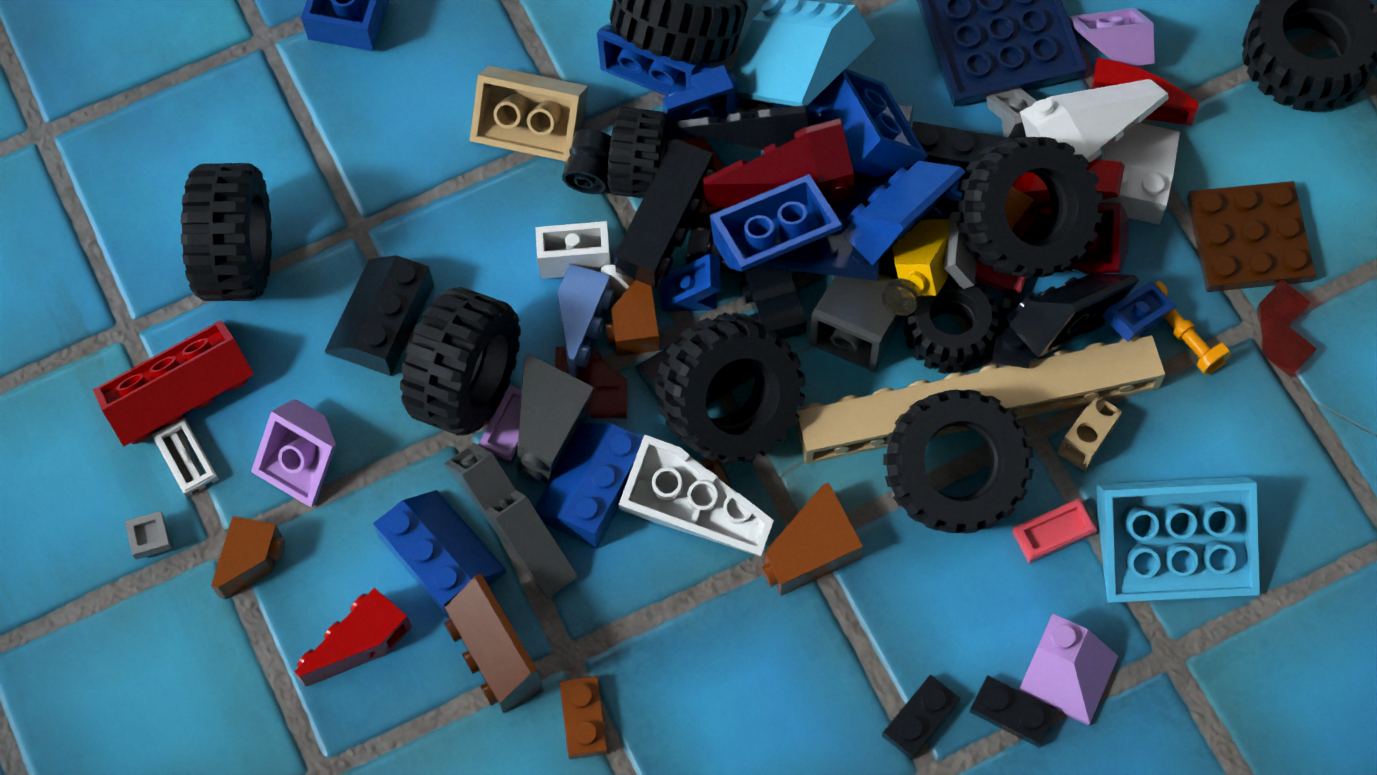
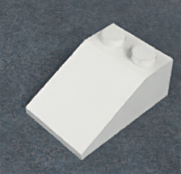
M1139 122L1130 123L1123 129L1124 136L1117 142L1109 140L1105 144L1101 159L1119 161L1125 165L1120 194L1118 197L1104 199L1103 203L1098 204L1121 203L1128 218L1159 225L1168 202L1180 132Z

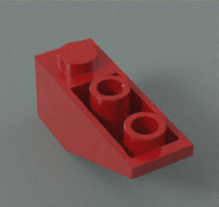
M373 588L368 594L364 593L354 601L350 608L351 612L342 622L337 621L328 628L324 635L325 640L315 650H308L297 663L298 668L294 673L300 682L307 687L386 655L412 628L407 615L377 589Z

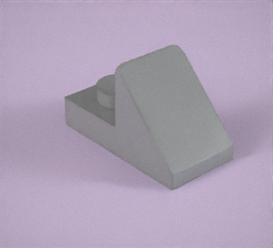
M1021 88L987 96L988 109L1002 120L1003 136L1012 139L1026 137L1020 111L1032 106L1037 100Z

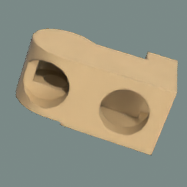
M1097 395L1065 435L1057 454L1083 471H1086L1094 456L1114 429L1123 411Z

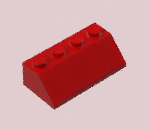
M219 320L93 389V392L102 412L124 447L129 443L138 444L146 440L151 435V431L162 425L170 426L177 423L183 418L184 413L195 407L203 408L208 406L216 399V395L225 390L232 391L242 387L247 383V378L253 376L254 373L235 339L222 320Z

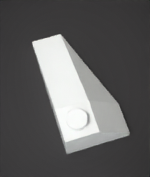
M1151 79L1050 96L1036 101L1032 106L1020 111L1026 137L1055 138L1057 143L1066 142L1074 147V154H1083L1090 163L1102 154L1100 148L1109 140L1117 142L1124 136L1123 129L1130 123L1144 120L1166 102L1169 97L1168 93Z
M644 434L619 502L620 510L651 522L761 557L774 520L721 481L709 469L703 467L682 448Z

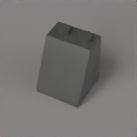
M880 273L878 281L835 276L812 313L809 345L876 372L910 302L911 296L902 295L898 276L895 275L887 276Z
M527 354L523 367L516 468L520 470V474L526 479L535 483H539L541 480L548 484L580 425L589 413L594 387L530 354Z

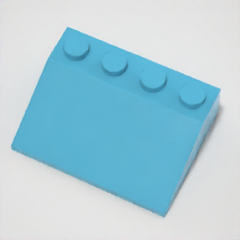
M768 0L761 7L762 11L752 19L733 65L732 71L738 85V90L734 91L735 96L790 106H807L876 38L856 5L805 0Z
M1244 476L1096 484L1098 528L1108 603L1260 595L1257 482Z

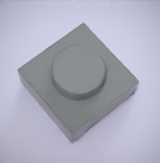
M162 511L125 521L131 552L136 560L172 549L165 516Z

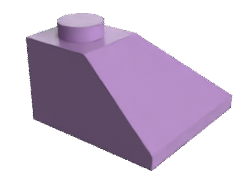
M1136 8L1068 16L1071 26L1109 59L1143 69L1144 65L1155 64L1154 24Z
M293 399L271 411L251 472L307 506L313 507L318 498L336 446L325 415L297 399Z
M1052 613L1019 691L1057 710V712L1089 726L1118 659V655L1090 630Z

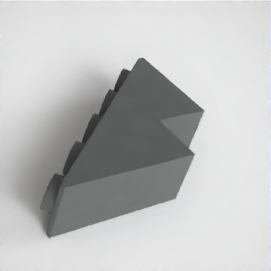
M473 443L444 463L547 599L578 577L527 496L514 488L493 453Z

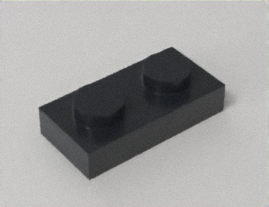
M930 674L883 731L882 736L913 760L959 704L961 698Z
M987 675L969 712L1039 748L1057 710Z

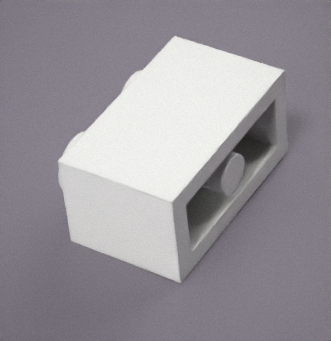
M607 221L535 227L537 261L541 279L564 277L569 264L598 272L603 266L611 265Z

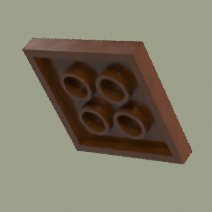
M1294 181L1189 191L1187 201L1206 292L1313 282L1316 275Z

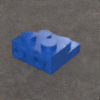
M724 65L715 68H703L696 74L691 75V89L676 90L669 94V96L662 98L663 112H665L668 119V142L673 140V138L678 139L682 136L696 135L672 129V122L705 117L726 119L729 114H734V108L738 107L734 91L738 90V85L732 70L726 71Z

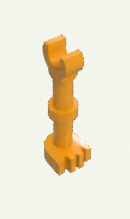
M1157 281L1155 285L1167 296V287L1164 283ZM1176 309L1165 318L1174 329L1173 335L1179 341L1184 340L1199 357L1197 367L1204 375H1209L1226 364V360L1230 358L1231 353L1223 342L1210 349L1194 331L1196 326L1189 319L1185 320Z

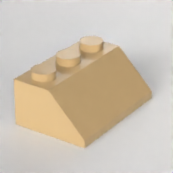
M489 65L478 74L470 141L566 162L570 156L569 150L573 136L576 131L581 129L588 86Z

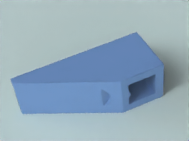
M569 264L557 293L569 375L576 378L580 367L586 368L591 355V347L589 346L592 339H598L603 327L602 316L604 311L609 312L611 310L615 291L611 290L609 274Z

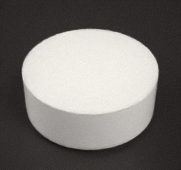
M605 265L599 271L610 275L611 290L615 291V297H621L634 282V279L617 273L615 265Z

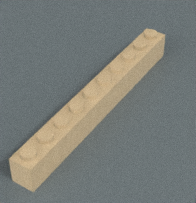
M1138 335L1129 342L1123 338L1118 343L1105 345L1103 342H1098L1087 346L1084 350L1071 353L1069 350H1060L1043 359L1035 360V358L1031 357L1029 368L990 365L982 368L977 373L968 375L958 372L935 382L929 383L928 380H919L911 383L907 388L897 390L882 388L875 391L872 395L860 398L856 395H849L840 398L836 403L822 405L821 403L808 404L801 410L796 411V414L800 416L796 423V429L805 464H811L888 447L886 440L889 433L893 432L896 427L895 422L899 416L905 414L910 409L909 406L918 400L939 392L954 389L980 391L982 395H991L1001 400V406L1011 408L1017 415L1016 419L1090 404L1097 395L1105 400L1156 390L1160 388L1165 372L1153 335L1146 337ZM951 426L942 429L933 437L969 430V428Z

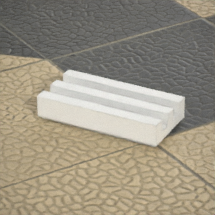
M185 417L152 435L186 498L192 496L194 490L199 489L201 491L206 488L205 484L211 481L214 484L219 481ZM183 429L206 471L202 476L199 475L176 433L177 431ZM170 436L193 478L191 482L187 483L163 440L164 438Z

